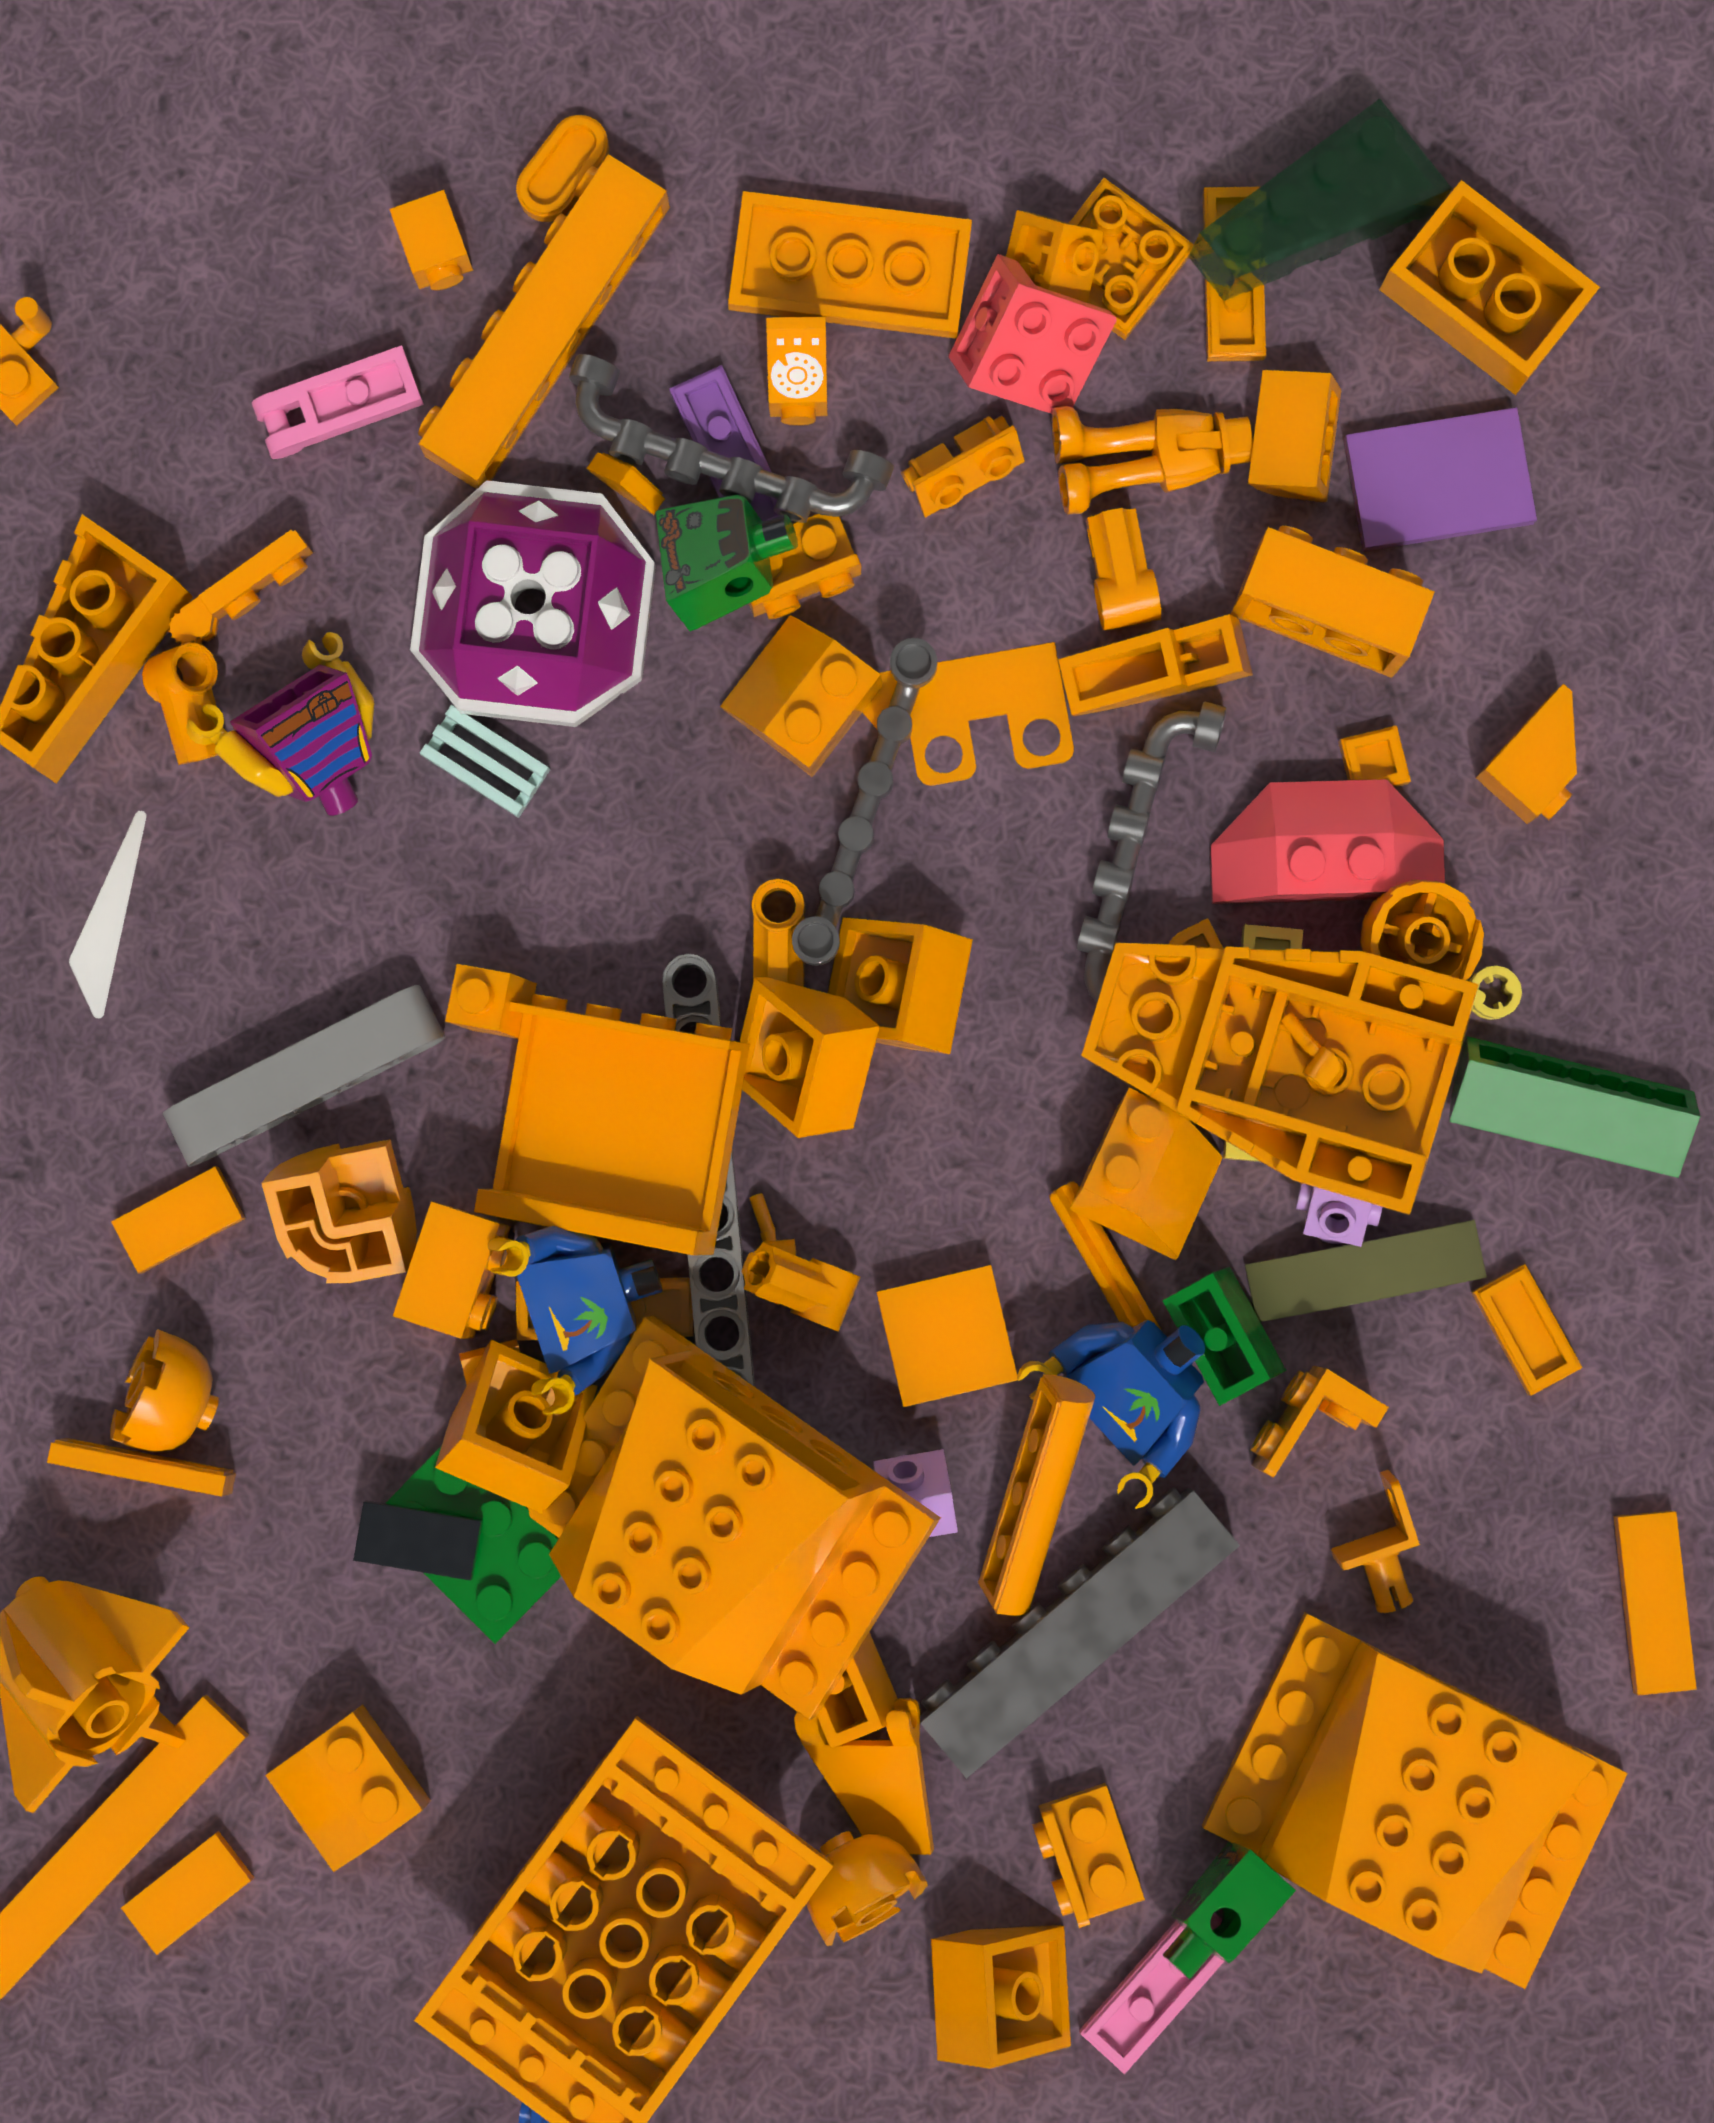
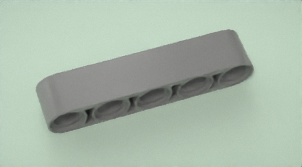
M414 985L180 1101L162 1114L188 1167L195 1166L437 1045L446 1036L421 986Z

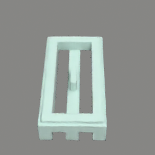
M450 705L445 713V719L441 725H437L432 733V739L428 745H424L420 755L519 818L549 773V767L470 716L460 714L456 707ZM456 724L533 772L529 780L526 781L453 734L452 731ZM446 743L521 791L516 800L514 801L441 754L439 750L443 744Z

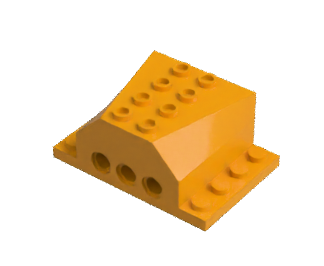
M653 1315L646 1316L583 1417L587 1426L570 1486L547 1509H542V1514L528 1508L529 1516L559 1538L549 1556L573 1597L669 1668L740 1695L761 1685L810 1720L818 1715L941 1517Z
M1304 1612L1211 1804L1202 1827L1231 1843L1251 1849L1275 1872L1323 1901L1439 1959L1481 1974L1485 1969L1526 1989L1628 1773Z
M636 1716L613 1749L606 1753L469 1940L454 1966L414 2021L549 2123H647L833 1868L834 1862Z

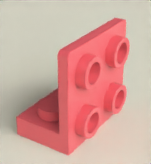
M997 254L948 357L969 388L1052 414L1055 407L1069 406L1073 408L1116 323V317L1109 310L1035 286L1017 260Z

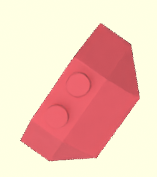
M1387 779L1270 782L1210 846L1212 904L1375 900L1391 887L1410 880H1428L1445 883L1443 838Z

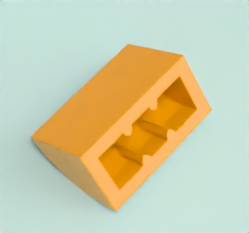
M1262 370L1248 478L1249 485L1275 496L1327 502L1341 397V388L1331 373Z

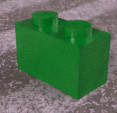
M1230 1267L1213 1272L1162 1300L1177 1328L1182 1325L1189 1326L1202 1338L1205 1344V1352L1195 1362L1219 1406L1287 1371Z

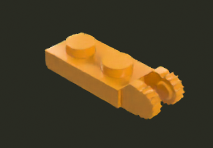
M289 530L199 594L198 597L182 607L179 614L174 613L175 616L170 618L171 622L168 624L170 626L168 632L172 634L171 638L176 639L178 644L181 642V645L185 643H198L202 645L203 641H210L217 635L219 620L228 614L232 620L240 618L260 603L261 600L256 594L273 581H276L280 587L284 586L301 575L308 568L304 559L313 554L312 550L296 530Z

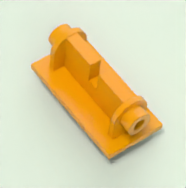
M1002 415L994 420L988 416L981 422L954 436L955 444L962 452L955 457L951 455L945 444L941 443L915 459L913 458L908 461L909 468L901 471V475L911 492L915 491L925 518L940 509L954 506L963 496L990 481L1004 478L1016 466L1025 462L1017 431L1014 426L1009 427Z

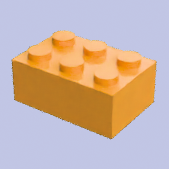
M1461 180L1389 269L1379 290L1516 396L1582 313L1600 286Z
M1280 526L1279 530L1268 527L1254 553L1230 615L1392 678L1410 657L1435 591L1422 587L1424 581L1408 571L1392 568L1389 573L1368 566V559L1354 550L1336 547L1334 552L1311 544L1313 537L1297 528Z

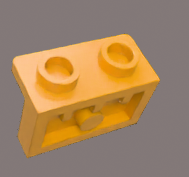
M1017 210L1006 257L1017 260L1035 286L1087 303L1104 234L1101 230L1074 225L1039 214Z
M816 514L809 517L806 523L796 522L793 524L798 547L770 557L773 588L769 594L749 603L754 617L766 613L770 620L780 618L801 607L799 599L817 592H821L823 598H829L841 594L855 585L852 578L861 575V563L858 555L854 554L840 517Z
M1106 1783L1038 1805L1043 1821L1032 1824L1043 1859L1054 1855L1056 1857L1062 1878L1051 1881L1062 1916L1074 1913L1078 1926L1081 1928L1090 1925V1918L1145 1900Z

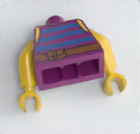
M327 632L322 638V643L330 655L321 654L316 649L315 643L308 640L302 650V658L306 666L311 670L231 720L230 723L234 730L227 732L223 728V713L218 707L210 704L204 705L202 712L213 720L215 728L211 731H202L192 720L188 719L186 729L188 736L195 743L201 745L214 743L216 745L215 753L246 781L276 797L288 795L304 802L319 797L326 813L334 816L350 810L358 803V797L348 777L369 764L372 758L368 741L372 737L374 698L348 661L342 662L339 658L343 652L342 638L336 633Z

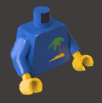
M556 1226L546 1227L521 1235L516 1241L505 1238H493L488 1243V1249L494 1251L507 1250V1260L502 1266L491 1268V1272L509 1277L517 1276L549 1374L558 1372L557 1378L536 1381L531 1388L532 1395L543 1394L552 1388L555 1394L554 1403L549 1408L544 1409L542 1413L551 1415L567 1412L573 1405L574 1395L581 1393L601 1378L628 1345L631 1337L630 1334L636 1330V1318L631 1302L663 1292L654 1261L649 1259L620 1269L611 1243H600L595 1236L567 1231Z
M1145 1320L1133 1328L1124 1322L1088 1324L1049 1351L1050 1359L1046 1362L1029 1361L1019 1369L1017 1379L1018 1381L1024 1379L1032 1371H1041L1048 1375L1062 1373L1063 1377L1080 1382L1094 1392L1095 1400L1089 1418L1133 1466L1141 1459L1145 1464L1139 1472L1125 1475L1120 1480L1117 1489L1119 1494L1126 1482L1131 1479L1143 1481L1147 1487V1495L1135 1507L1137 1509L1144 1507L1150 1502L1154 1491L1153 1482L1158 1476L1165 1478L1194 1441L1201 1411L1199 1401L1194 1394L1204 1383L1202 1374L1192 1363L1204 1354L1205 1344L1195 1330L1185 1325L1180 1326L1167 1337L1154 1322ZM1037 1390L1030 1394V1399L1034 1400Z

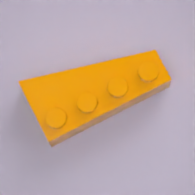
M83 514L74 531L77 539L67 561L62 560L53 582L57 586L44 616H38L30 634L34 640L24 664L17 665L0 705V745L56 784L170 629L168 625L171 622L170 618L175 616L174 613L179 614L181 612L180 609L193 598L173 576Z

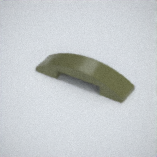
M1475 1220L1364 1241L1361 1247L1349 1244L1244 1265L1253 1310L1260 1322L1390 1298L1487 1277Z

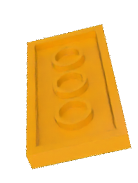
M743 191L728 308L731 311L779 317H826L827 323L957 339L972 220Z

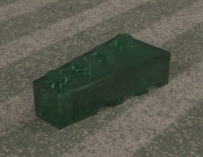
M1378 99L1202 230L1188 257L1222 300L1226 301L1239 294L1251 291L1255 287L1287 276L1294 269L1316 260L1324 261L1340 254L1342 249L1369 238L1374 240L1393 232L1400 225L1415 219L1419 221L1433 215L1445 201L1452 187L1382 100Z

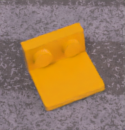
M1312 1366L1310 1371L1305 1373L1299 1370L1281 1397V1400L1287 1403L1288 1406L1278 1423H1272L1268 1420L1251 1445L1250 1451L1257 1454L1252 1466L1274 1478L1317 1407L1319 1411L1354 1430L1358 1428L1360 1423L1377 1428L1389 1407L1327 1368Z

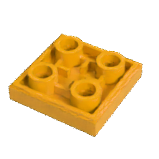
M1103 178L1069 223L1101 230L1104 234L1087 303L1111 311L1116 317V323L1112 331L1126 340L1192 255L1196 245L1106 178Z
M991 1265L876 1292L903 1407L1018 1380Z

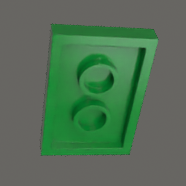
M440 1447L386 1504L483 1520L474 1576L471 1581L429 1573L424 1574L496 1644L560 1579L561 1575L549 1556L559 1538L530 1518L527 1507L435 1468Z

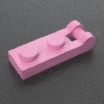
M402 345L269 392L252 401V407L257 420L264 422L269 437L265 439V443L272 459L290 456L298 453L304 447L424 405ZM301 407L306 422L290 427L286 414L290 410Z

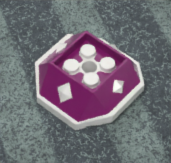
M486 480L424 536L410 650L460 714L577 727L621 693L624 694L642 680L656 569L655 562L601 493ZM528 589H537L546 595L543 607L533 614H523L515 609L517 597Z

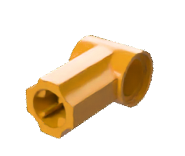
M1136 508L1112 509L1087 517V534L1097 579L1094 580V593L1102 629L1109 630L1161 620L1158 586L1153 570L1147 568Z
M185 643L150 657L144 664L142 672L143 685L147 693L155 701L161 703L178 765L218 756L215 753L216 745L214 743L208 745L197 744L190 739L186 729L188 719L192 720L202 731H211L215 728V723L202 712V708L207 704L217 707L212 691L218 675L217 663L213 654L205 646L198 643ZM177 667L183 675V681L179 678Z
M768 880L758 887L753 895L751 904L753 911V982L754 978L764 976L804 987V962L796 955L792 945L794 929L805 919L806 905L804 897L797 886L788 880ZM785 891L795 899V912L785 922H771L763 914V902L772 892Z
M763 1242L757 1250L748 1254L741 1271L745 1280L744 1290L775 1304L791 1308V1313L838 1332L860 1280V1276L815 1258H811V1261H808Z

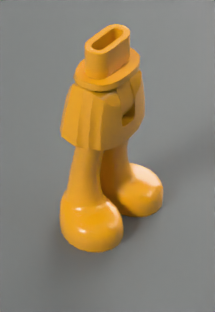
M1055 407L1052 411V438L1056 464L1075 462L1087 457L1103 454L1152 450V456L1117 464L1086 466L1082 463L1061 465L1058 471V483L1062 505L1067 515L1083 513L1089 508L1092 498L1106 491L1127 486L1159 483L1163 491L1167 493L1199 483L1219 473L1222 475L1227 474L1230 471V466L1233 464L1251 462L1253 438L1248 416L1225 419L1222 412H1215L1212 417V414L1191 410L1156 409L1153 420L1119 427L1094 428L1083 425L1077 411L1072 407Z

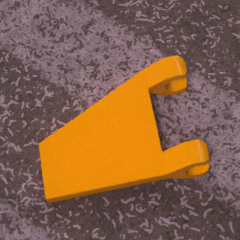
M911 1698L895 1700L894 1709L890 1710L885 1718L890 1740H852L833 1749H830L817 1716L808 1720L796 1712L794 1717L795 1729L802 1745L862 1836L867 1834L889 1836L903 1845L909 1854L931 1855L934 1850L919 1741V1703Z

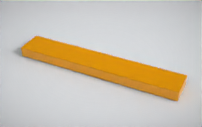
M207 1694L174 1727L186 1739L182 1746L177 1749L159 1743L0 1912V2000L5 1997L249 1736Z

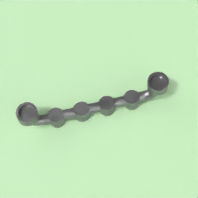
M578 354L576 356L569 380L578 386L575 404L579 418L589 431L613 442L609 451L610 455L628 464L640 466L645 455L649 454L666 460L667 464L664 473L677 481L695 485L698 482L700 473L722 480L719 492L725 497L733 495L744 496L750 504L755 492L775 498L777 502L774 512L780 516L786 514L791 521L799 523L807 522L810 511L833 517L852 514L867 502L873 490L885 491L894 469L893 464L870 452L862 450L850 451L842 474L852 483L844 492L835 494L820 490L817 486L804 479L793 476L783 477L763 470L761 466L752 461L739 457L728 458L708 451L706 447L695 441L685 438L674 439L654 432L650 427L631 419L620 420L608 416L599 406V395L610 396L613 394L620 370L613 364L587 354Z
M919 638L905 639L898 643L891 653L890 668L893 677L897 681V685L889 707L884 709L878 717L877 729L879 736L870 762L866 763L858 773L860 790L851 816L844 820L839 827L840 847L831 872L826 874L820 882L819 893L821 901L815 917L802 920L796 926L792 935V945L796 955L807 964L816 966L826 964L836 956L839 950L840 937L836 926L842 909L848 906L854 898L855 889L852 880L861 855L868 851L873 844L874 833L872 823L879 803L892 790L893 776L891 769L898 749L911 736L912 719L910 715L919 689L927 685L934 678L937 671L936 652L925 640Z
M1204 702L1201 712L1178 711L1166 715L1152 727L1145 741L1143 751L1131 749L1129 752L1122 782L1134 786L1128 807L1115 805L1107 838L1117 840L1118 845L1113 863L1100 861L1092 894L1103 897L1097 919L1085 916L1077 945V950L1088 953L1085 963L1084 981L1089 995L1096 1003L1098 1002L1117 941L1122 915L1131 890L1135 867L1147 831L1150 812L1161 779L1168 746L1177 735L1192 734L1194 735L1192 747L1216 752L1227 707Z

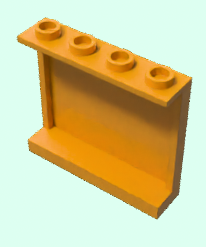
M533 994L531 1005L510 1002L509 1011L523 1013L493 1189H478L474 1212L547 1227L556 1226L567 1231L688 1255H714L750 1044L730 1040L732 1028L697 1023L695 1034L675 1030L677 1021L675 1018L641 1013L640 1024L620 1021L622 1009L587 1003L585 1014L566 1011L568 1000L557 997Z

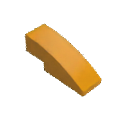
M1230 614L1176 630L1170 628L1161 629L1058 659L1072 716L1125 707L1253 675L1240 620Z

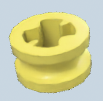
M1489 966L1475 973L1469 980L1479 984L1472 1012L1480 1018L1487 1020L1500 1019L1512 1013L1520 1003L1522 996L1521 983L1517 976L1508 968ZM1493 977L1503 981L1501 992L1508 996L1504 1006L1501 1002H1497L1493 1005L1494 1009L1483 1004L1486 994L1479 990L1483 979L1486 984L1494 981Z

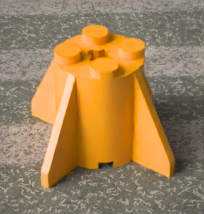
M42 1576L33 1577L25 1581L18 1588L16 1598L0 1613V1699L13 1791L25 1811L34 1813L73 1766L88 1767L98 1764L93 1755L100 1754L109 1748L112 1749L115 1755H118L127 1750L140 1737L177 1749L186 1741L174 1729L175 1725L159 1711L160 1703L154 1694L156 1688L160 1689L158 1680L152 1674L155 1668L190 1628L177 1612L74 1582L61 1580L49 1582Z

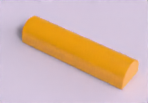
M1043 1374L1042 1378H1040L978 1581L996 1614L1017 1616L1026 1614L1030 1610L1095 1400L1094 1392L1084 1384L1066 1377Z

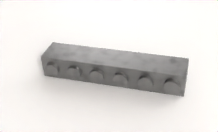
M1172 1488L1163 1494L1147 1509L1153 1518L1137 1532H1134L1130 1526L1121 1530L1103 1546L1102 1549L1108 1555L1091 1571L1084 1564L1075 1569L1057 1586L1063 1595L1046 1609L1039 1602L1033 1605L1026 1614L1021 1615L1012 1624L1017 1634L999 1648L994 1641L990 1642L967 1662V1666L972 1670L970 1674L955 1686L947 1679L922 1700L921 1703L927 1710L920 1715V1724L966 1779L1240 1546L1194 1490L1187 1488L1183 1493L1179 1494L1175 1488Z

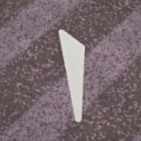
M138 811L135 814L69 959V964L93 1016L98 1019L102 1018L105 1012L147 817L144 811Z

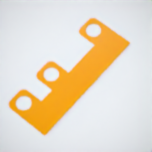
M1055 642L937 662V671L934 678L927 685L920 687L910 715L912 719L910 739L917 777L923 784L933 786L969 779L975 773L976 761L968 721L1007 714L1014 757L1018 765L1023 768L1031 769L1060 764L1072 757L1074 745ZM891 671L879 673L881 674L883 686L862 712V715L877 733L878 717L884 709L889 707L897 685V681ZM1037 719H1046L1053 722L1060 732V743L1057 749L1046 756H1037L1030 753L1023 743L1024 729L1030 722ZM939 736H948L955 739L962 748L963 755L960 765L949 773L934 771L929 767L925 759L927 745L931 740Z

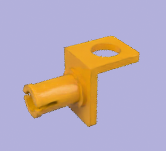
M1389 1470L1380 1472V1476L1396 1526L1331 1549L1333 1558L1343 1570L1364 1565L1376 1602L1375 1607L1379 1613L1396 1611L1389 1588H1391L1394 1600L1399 1602L1401 1609L1413 1602L1398 1554L1401 1551L1420 1545L1401 1485Z

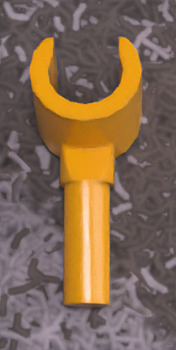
M1294 1013L1287 1014L1281 1022L1303 1050L1313 1057L1302 1073L1324 1091L1330 1092L1343 1076L1344 1068L1342 1063L1334 1053L1314 1040Z
M763 1193L750 1197L749 1199L761 1231L760 1235L763 1243L796 1255L795 1239L776 1240V1230Z

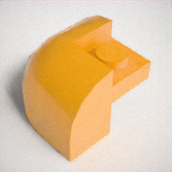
M390 1139L340 1149L339 1143L317 1148L279 1164L262 1181L261 1184L276 1238L286 1258L292 1257L307 1271L327 1278L326 1283H353L405 1273L408 1270L417 1240L415 1209L410 1187L403 1188Z

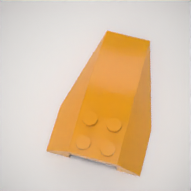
M1115 943L1081 1056L1293 1181L1410 1215L1441 1119L1479 984L1363 951L1340 950V952L1311 951V949L1285 948V950H1264L1228 946L1225 948L1196 947L1195 945ZM1294 1013L1314 1040L1334 1053L1342 1063L1344 1068L1343 1076L1330 1092L1324 1091L1302 1073L1313 1057L1303 1050L1281 1022L1287 1014Z

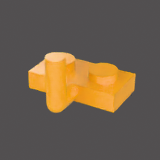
M23 297L15 304V313L23 322L19 328L10 335L0 324V409L16 426L59 388L27 353L50 332L52 327L50 318L38 303L30 297Z

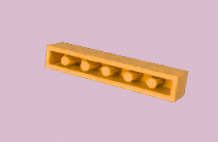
M609 154L599 169L591 166L583 175L575 193L579 198L568 216L561 213L553 221L544 239V244L548 246L536 264L530 261L523 267L513 286V292L517 294L505 312L498 309L490 317L481 336V339L485 341L473 360L467 357L461 362L450 382V387L454 390L442 408L436 405L428 412L419 428L418 435L422 439L418 444L424 456L475 489H478L486 480L492 481L670 208L667 190Z

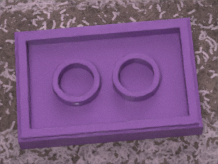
M1517 407L1347 434L1343 439L1363 552L1533 525L1537 521Z

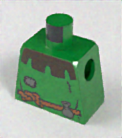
M733 495L656 511L666 602L689 631L696 630L769 594L773 588L770 557L798 547L794 526L786 514L762 522L744 496Z
M1228 1842L1173 1911L1171 1916L1184 1930L1164 1952L1163 1957L1189 1980L1211 1954L1227 1963L1232 1962L1296 1890L1251 1849ZM1222 1909V1922L1217 1928L1212 1930L1210 1926L1211 1917L1215 1911Z

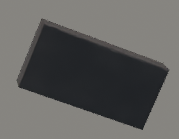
M366 1500L363 1501L353 1561L471 1581L474 1576L483 1520Z

